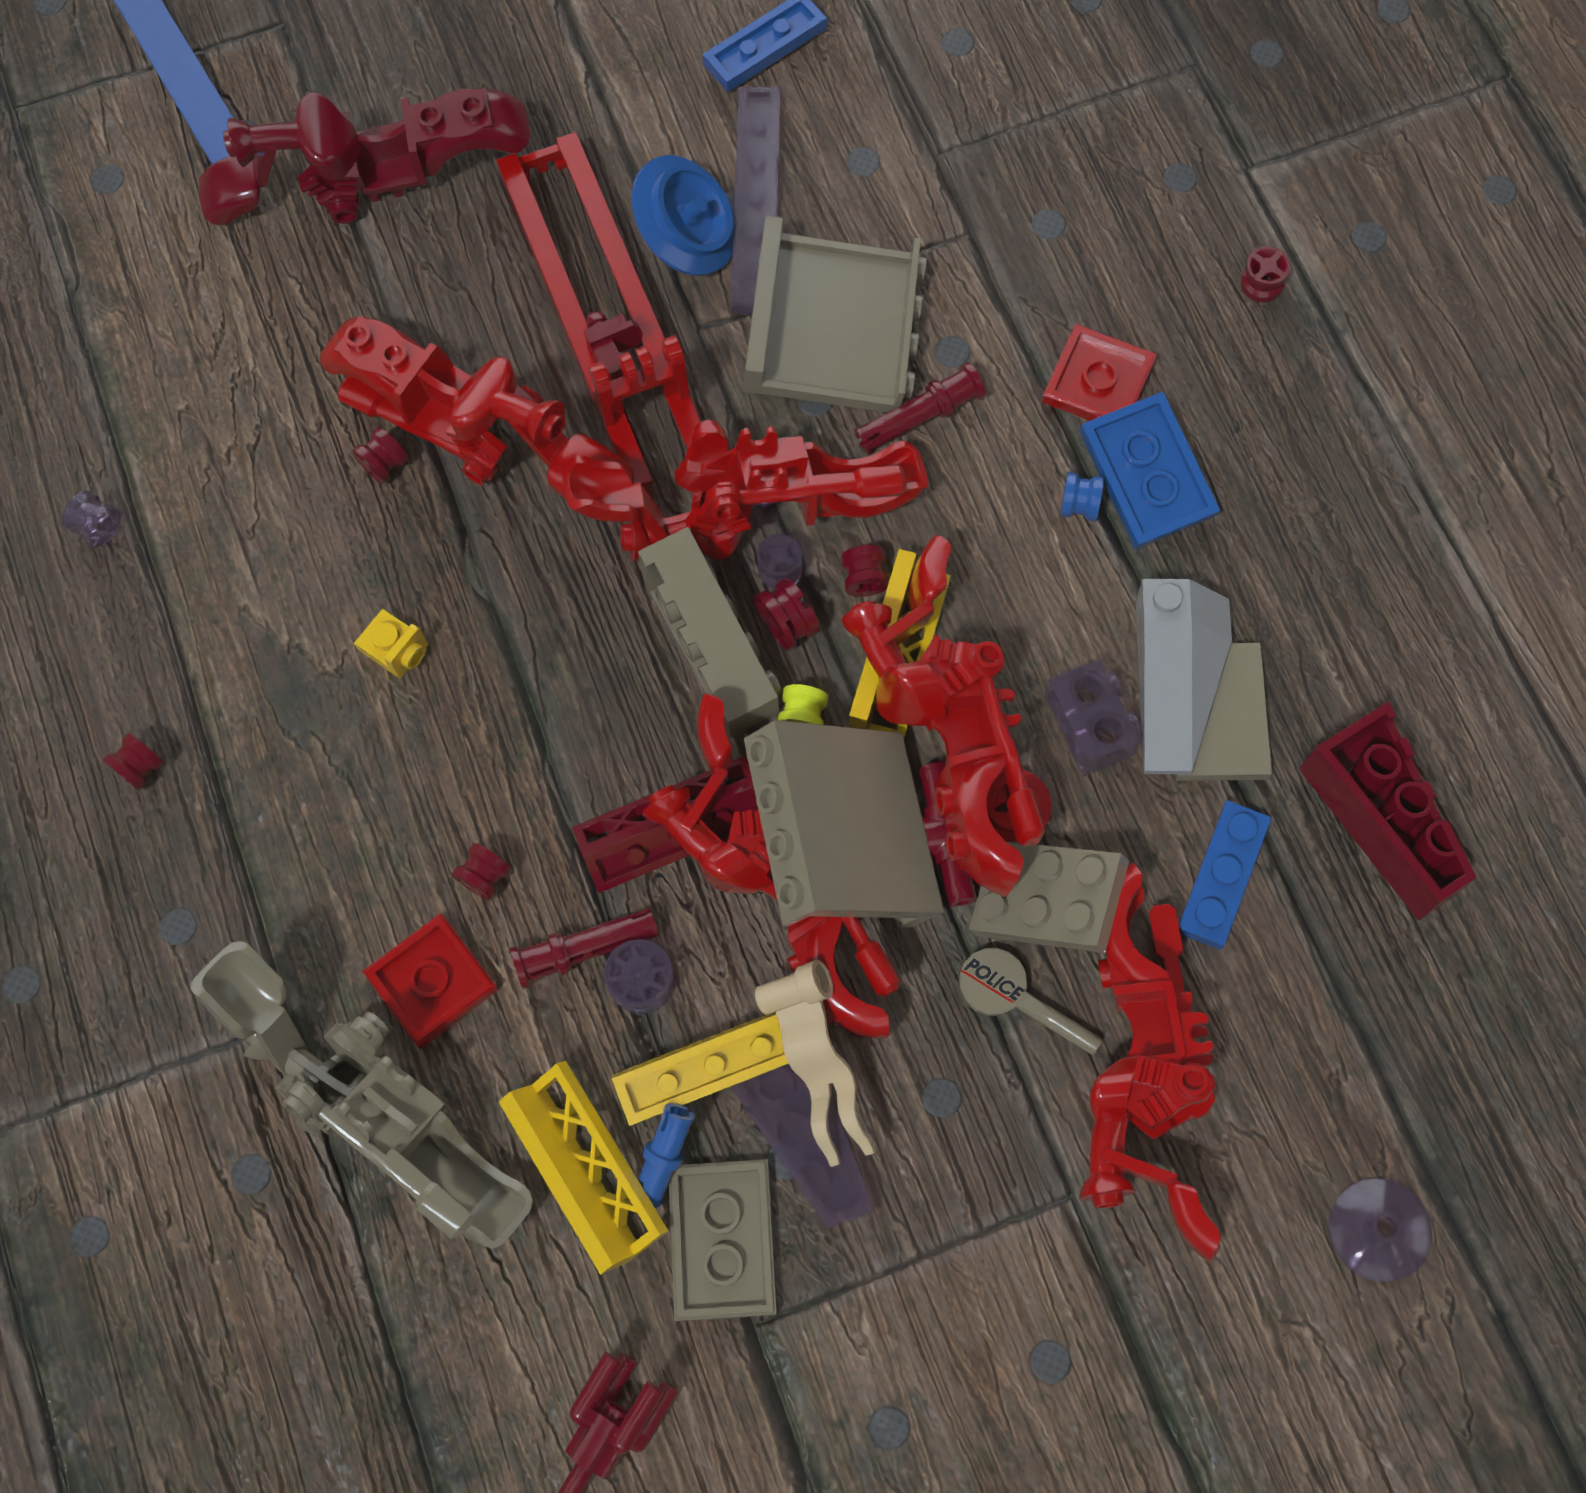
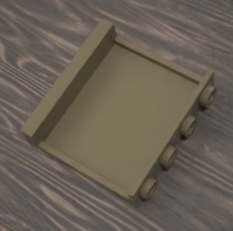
M766 215L742 391L880 412H889L902 404L903 398L911 399L915 372L907 371L908 359L915 360L919 339L918 333L911 332L912 321H919L923 296L915 294L916 283H923L926 269V257L919 256L921 239L914 238L911 252L785 234L781 233L783 218Z
M774 720L744 738L783 926H790L808 916L896 918L898 928H912L944 913L902 733Z

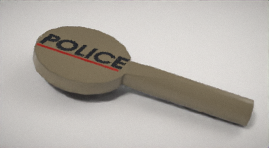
M984 948L973 953L964 962L959 974V991L965 1003L975 1012L986 1016H1001L1017 1008L1089 1054H1095L1103 1039L1026 992V972L1021 962L1010 952L999 948Z

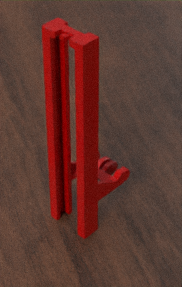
M574 132L556 138L557 144L520 157L513 153L496 159L507 195L613 452L634 470L632 482H639L651 497L648 485L653 484V480L624 413L622 399L660 385L687 450L692 444L691 437L694 433V427L700 423V419L690 398L685 359L676 335L664 338L577 133ZM554 161L558 170L568 168L631 319L637 322L643 331L641 339L643 347L635 349L640 370L636 371L630 353L626 352L619 355V365L624 376L614 380L611 379L608 368L602 362L594 363L587 348L584 330L587 329L586 319L528 183L531 179L529 169L536 167L538 174L548 171L547 163Z

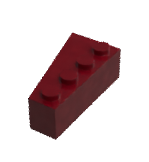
M1388 701L1318 745L1300 766L1299 770L1416 919L1420 921L1454 898L1477 877L1449 821L1442 820L1433 802L1436 795L1429 781L1423 782L1412 760L1415 753L1407 737H1401L1393 721L1396 715Z

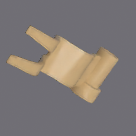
M814 960L798 966L793 974L756 987L755 998L759 1009L764 1014L768 1015L776 1012L781 1027L785 1057L794 1072L806 1083L812 1101L810 1123L813 1136L830 1166L833 1167L841 1164L828 1129V1112L831 1099L830 1083H833L835 1087L838 1114L848 1134L861 1147L865 1156L874 1154L876 1151L858 1119L856 1111L857 1086L854 1074L848 1063L834 1049L828 1034L826 1012L822 1001L830 998L833 994L832 979L826 966L820 960Z

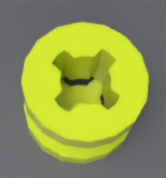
M801 684L787 685L783 688L782 700L785 703V707L778 714L777 720L824 725V721L820 716L821 711L828 704V694L826 692Z

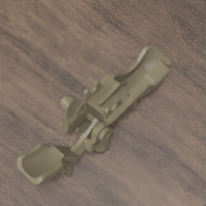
M238 941L229 944L193 979L190 990L202 1005L235 1037L246 1039L250 1043L244 1057L254 1060H270L276 1069L287 1074L274 1089L284 1098L282 1105L295 1118V1123L306 1132L322 1130L329 1134L334 1130L357 1151L379 1167L378 1170L387 1179L391 1177L416 1200V1210L450 1239L464 1236L483 1247L493 1249L501 1246L528 1215L533 1202L530 1190L481 1157L463 1139L450 1119L443 1113L445 1103L393 1064L390 1058L383 1056V1045L386 1043L384 1037L389 1033V1029L376 1015L366 1012L363 1017L358 1016L348 1023H336L323 1036L336 1052V1055L323 1063L307 1051V1046L287 1011L282 1007L287 997V987L284 981L247 943Z

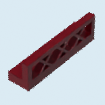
M746 756L733 760L727 770L729 778L727 781L741 775L745 778L730 785H724L702 820L722 841L729 838L734 812L758 810L750 766ZM710 770L673 786L676 790L688 787L690 795L697 796V799L712 776V772ZM651 795L572 827L598 893L689 856L664 825L654 823L649 819L641 822L636 821L643 816V810L650 805L648 798ZM696 799L688 802L691 807ZM604 832H610L607 836L603 838H600L591 843L587 842V839L592 838Z

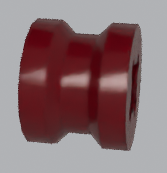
M1264 246L1254 250L1249 255L1245 270L1241 276L1240 286L1243 293L1251 300L1264 303L1273 301L1280 296L1285 280L1290 272L1288 256L1282 250L1275 247ZM1265 276H1271L1268 280L1263 279Z
M377 427L371 433V440L365 445L358 444L352 450V454L357 462L370 476L381 484L389 479L390 471L395 466H403L409 460L408 455L399 443L381 427Z
M861 545L850 548L842 553L840 559L841 566L847 571L848 575L844 581L845 591L848 595L867 597L887 590L890 578L889 574L883 570V564L886 562L885 549L877 545Z
M129 732L122 739V747L116 753H109L102 760L138 791L145 785V777L151 770H159L164 764L161 758Z
M472 843L467 851L468 859L464 865L456 866L451 875L456 881L476 895L491 901L496 894L495 885L501 878L508 877L512 868L487 848L477 843Z

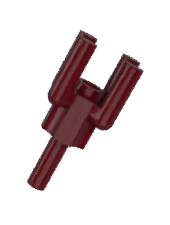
M605 1351L569 1412L571 1420L580 1425L565 1449V1452L570 1456L575 1465L558 1493H582L593 1474L608 1480L623 1454L630 1450L633 1452L643 1451L679 1391L665 1381H661L659 1386L646 1381L631 1408L627 1411L615 1403V1400L638 1362L623 1352H620L618 1357H615Z

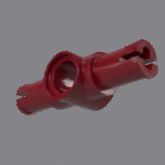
M934 762L920 767L919 770L927 808L923 810L925 817H922L931 859L934 858L935 865L941 867L949 906L960 907L976 902L977 897L973 879L964 870L958 871L957 862L952 861L947 852L946 836L948 832L945 815L941 816L938 813L934 787L946 762Z

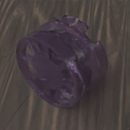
M641 939L627 941L615 948L606 961L604 968L606 987L614 1002L623 1010L633 1014H649L663 1007L672 996L675 987L674 970L668 955L657 944Z

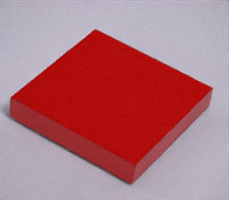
M1075 323L1044 391L1042 403L1089 421L1138 402L1156 361L1157 354Z
M441 913L362 971L419 1049H422L499 990Z

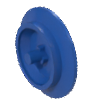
M660 156L646 163L637 173L633 182L631 205L637 228L648 247L665 264L684 274L705 276L721 269L730 260L737 240L735 215L722 187L700 165L680 156Z

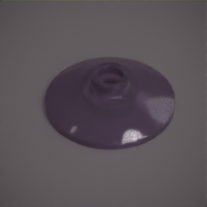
M1380 1178L1359 1181L1346 1188L1338 1196L1329 1216V1236L1334 1251L1347 1268L1365 1279L1377 1282H1391L1405 1278L1422 1265L1430 1250L1432 1229L1427 1211L1413 1192L1397 1182ZM1381 1218L1388 1220L1392 1224L1393 1232L1389 1238L1383 1237L1377 1230V1222Z

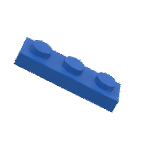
M787 0L703 53V65L722 87L729 92L826 30L827 17L811 0Z
M1226 800L1178 925L1181 935L1222 950L1272 817Z

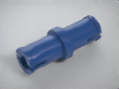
M668 1103L664 1106L655 1136L652 1141L647 1142L643 1150L645 1162L638 1181L655 1208L662 1205L674 1170H678L682 1164L684 1157L681 1150L690 1126L695 1119V1114L689 1112L690 1109L676 1103Z

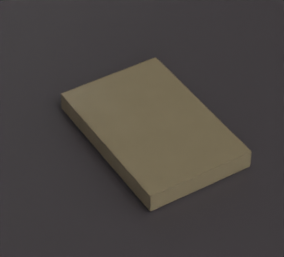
M1231 643L1192 773L1174 774L1175 781L1269 780L1271 777L1272 769L1260 643Z
M768 1159L681 1165L678 1170L673 1171L669 1181L674 1321L776 1316Z

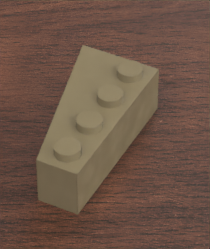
M686 527L638 551L646 589L705 694L716 696L723 702L725 730L731 738L778 714V696L782 694L781 687L770 669L764 672L758 660V657L761 655L757 644L749 632H743L737 620L739 616L733 602L727 594H723L710 562L706 557L704 558L690 529Z

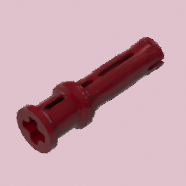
M970 362L962 364L961 371L940 382L936 379L929 382L928 386L925 387L926 392L871 422L855 428L856 438L862 439L859 444L863 451L869 454L872 450L937 415L941 418H947L954 414L953 409L973 398L980 400L986 397L985 386L975 367Z
M648 907L631 915L602 923L575 934L562 937L561 933L557 935L552 933L548 935L547 941L523 949L514 946L509 948L523 990L530 987L531 981L555 973H559L561 976L569 974L568 971L573 970L572 966L617 951L641 941L657 938L659 935L653 915Z

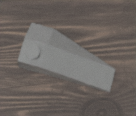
M1142 579L1136 600L1143 774H1191L1232 642L1229 599L1191 579Z

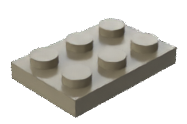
M1007 842L1019 850L1024 859L1020 877L1006 897L993 893L982 886L980 887L969 930L980 937L1105 953L1129 860L1122 853L1044 845L1023 846L1020 843Z

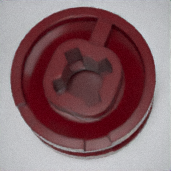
M787 577L775 583L773 591L768 592L765 590L754 596V602L772 636L784 650L790 651L797 646V640L803 636L810 638L820 632V625L812 607H808L802 599L804 595L792 580L788 581Z

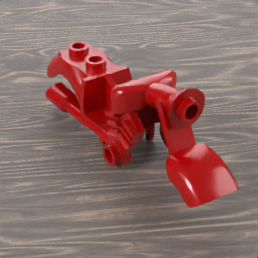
M365 316L347 319L337 329L320 353V363L325 371L333 375H347L337 391L340 402L370 418L379 416L461 458L465 464L461 469L462 473L469 480L480 486H483L486 481H492L499 471L497 463L507 448L505 444L488 431L498 418L508 421L541 460L549 466L547 480L550 486L564 498L566 497L562 479L563 467L567 461L575 456H586L604 462H618L625 467L631 479L634 475V470L625 461L594 439L584 434H575L568 439L563 433L566 423L563 402L557 400L543 402L542 397L524 384L520 388L517 385L516 374L510 360L502 356L492 358L470 376L455 367L449 357L438 346L429 343L426 349H424L396 328L377 319Z
M714 420L702 421L694 427V433L691 437L692 444L687 450L685 461H681L679 464L680 469L676 468L674 471L677 485L693 493L691 511L666 517L639 482L633 483L628 471L618 462H604L586 456H575L566 462L562 471L566 501L572 510L585 517L599 521L627 522V524L620 525V542L622 551H629L633 562L640 560L638 551L686 527L690 529L696 543L709 558L716 561L725 560L736 549L743 531L751 529V508L756 504L798 502L801 505L806 526H811L815 524L816 517L843 516L847 518H869L886 512H892V510L900 508L920 495L929 484L919 451L907 441L895 442L884 450L867 457L842 459L827 454L813 442L804 443L802 436L778 438L774 427H767L766 436L760 440L750 439V429L745 428L740 431L735 448L728 450L725 430Z
M935 535L925 546L912 573L909 586L910 613L889 627L888 625L892 618L891 607L873 601H866L853 606L851 611L847 612L841 621L844 628L859 639L870 664L880 678L876 693V705L881 716L890 723L926 726L930 732L936 729L945 742L946 763L934 787L938 813L941 816L945 815L948 832L946 846L949 858L957 862L958 871L964 870L982 887L1006 897L1020 877L1024 859L1019 850L1008 844L996 832L988 816L987 794L990 792V786L1003 769L1010 791V796L1006 803L1016 841L1023 846L1036 845L1043 837L1045 828L1035 790L1027 787L1020 757L1009 731V728L1016 727L1019 724L1021 715H1006L1002 712L1000 703L1003 701H1013L1015 693L1011 689H996L993 680L1004 667L1002 649L991 641H984L978 644L968 642L952 643L951 639L940 640L939 636L934 635L921 659L917 662L907 663L897 645L928 623L935 609L933 600L946 589V564L951 552V544L944 537Z
M703 694L698 712L697 733L704 760L712 772V776L692 807L688 803L691 797L690 789L683 787L676 790L673 785H670L655 792L648 798L650 805L643 810L642 815L654 823L665 826L678 844L699 863L702 874L714 888L723 892L737 894H755L762 891L777 901L759 809L757 811L734 812L728 842H723L702 821L729 779L727 770L733 762L730 755L732 750L731 744L725 731L726 723L723 702L716 696ZM808 916L788 926L786 944L793 955L786 958L792 972L795 973L796 968L800 965L820 960L830 973L833 983V994L830 998L822 1001L826 1012L827 1026L832 1024L835 1028L839 1025L857 1035L888 1039V1014L881 1007L864 1003L851 995L842 985L834 964V950L844 923L857 947L855 958L876 995L886 997L898 990L900 979L880 943L870 940L859 918Z
M1134 863L1128 865L1106 948L1107 958L1099 959L1098 966L1102 988H1113L1117 1012L1123 1011L1130 1021L1133 1039L1127 1057L1119 1059L1097 1077L1091 1087L1090 1109L1094 1123L1090 1144V1175L1082 1186L1079 1200L1093 1201V1206L1096 1209L1123 1205V1197L1136 1192L1133 1184L1125 1179L1124 1173L1164 1187L1167 1191L1169 1209L1177 1230L1184 1241L1200 1257L1212 1264L1220 1249L1221 1235L1218 1228L1204 1212L1195 1187L1179 1182L1177 1179L1178 1174L1124 1154L1128 1121L1154 1142L1160 1136L1167 1134L1171 1129H1175L1190 1119L1198 1120L1205 1117L1211 1110L1212 1104L1215 1103L1213 1090L1216 1088L1214 1075L1210 1074V1071L1206 1068V1066L1211 1065L1213 1062L1211 1052L1214 1044L1212 1041L1203 1043L1194 1041L1195 1038L1208 1036V1029L1202 1025L1208 1024L1209 1018L1203 1012H1192V992L1184 991L1178 959L1183 953V946L1175 908L1170 904L1153 906L1149 912L1156 955L1164 961L1166 971L1142 956L1134 947L1129 937V929L1134 915L1144 902L1143 875Z

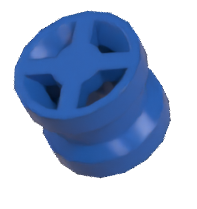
M1067 472L1060 516L1070 517L1073 514L1083 515L1088 521L1096 522L1104 477L1094 476L1091 479H1082L1077 473Z

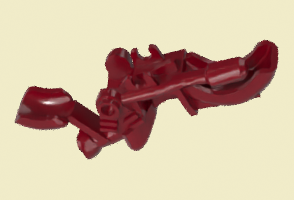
M486 88L459 89L446 93L435 100L411 105L409 98L400 99L404 120L356 131L350 120L349 112H340L326 96L318 92L307 93L300 100L296 110L295 122L249 125L242 120L229 118L227 120V130L223 131V140L229 156L209 166L198 181L203 216L214 225H225L240 215L254 211L260 199L259 187H266L276 151L301 149L310 166L298 177L300 191L303 193L307 191L310 197L314 196L320 205L327 208V213L331 215V219L339 224L353 222L357 218V212L359 211L357 191L366 194L371 202L380 201L379 193L392 191L395 197L399 198L403 196L404 188L427 184L426 177L434 176L446 161L463 152L476 149H494L508 153L522 151L528 145L530 139L525 104L520 99L498 90Z

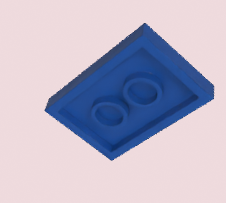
M1164 392L1081 425L1079 432L1100 477H1104L1103 483L1135 550L1216 517L1220 512Z

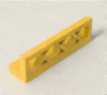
M902 549L898 550L883 600V604L890 606L892 609L889 627L911 612L909 611L903 615L906 604L911 610L909 586L913 570L916 566L917 553ZM946 574V589L933 600L934 613L928 623L922 627L924 631L923 639L907 648L902 642L897 645L907 663L914 662L911 655L918 651L917 661H919L935 635L951 575ZM866 657L849 714V728L902 733L904 740L908 725L898 724L897 730L871 723L874 710L877 709L876 693L880 678Z
M776 1012L758 1017L613 1074L612 1081L629 1126L663 1113V1108L668 1103L684 1105L789 1064L785 1057L781 1027Z
M566 1061L556 1063L532 1085L512 1090L498 1101L600 1275L630 1262L668 1232L667 1227ZM557 1080L566 1094L565 1110L557 1108L547 1092V1089ZM577 1124L585 1126L592 1137L590 1152L582 1150L576 1140ZM602 1167L611 1169L617 1178L616 1194L607 1192L602 1184ZM628 1210L637 1212L648 1230L637 1241L627 1226Z

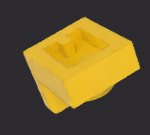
M383 608L354 642L360 652L399 679L408 669L412 670L419 665L428 646V642L419 627L414 624L406 625Z

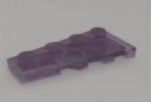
M789 1064L730 1086L827 1230L874 1212V1207L832 1097L828 1112V1129L841 1164L833 1167L830 1166L812 1133L810 1123L812 1101L809 1089Z

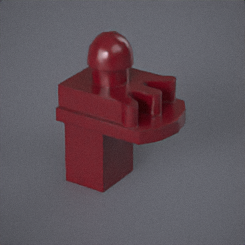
M598 311L591 312L586 320L587 329L584 330V335L594 363L602 362L608 368L612 380L623 377L624 375L619 365V353L637 346L642 339L643 331L637 322L633 320L627 321L623 313L608 320L603 313Z

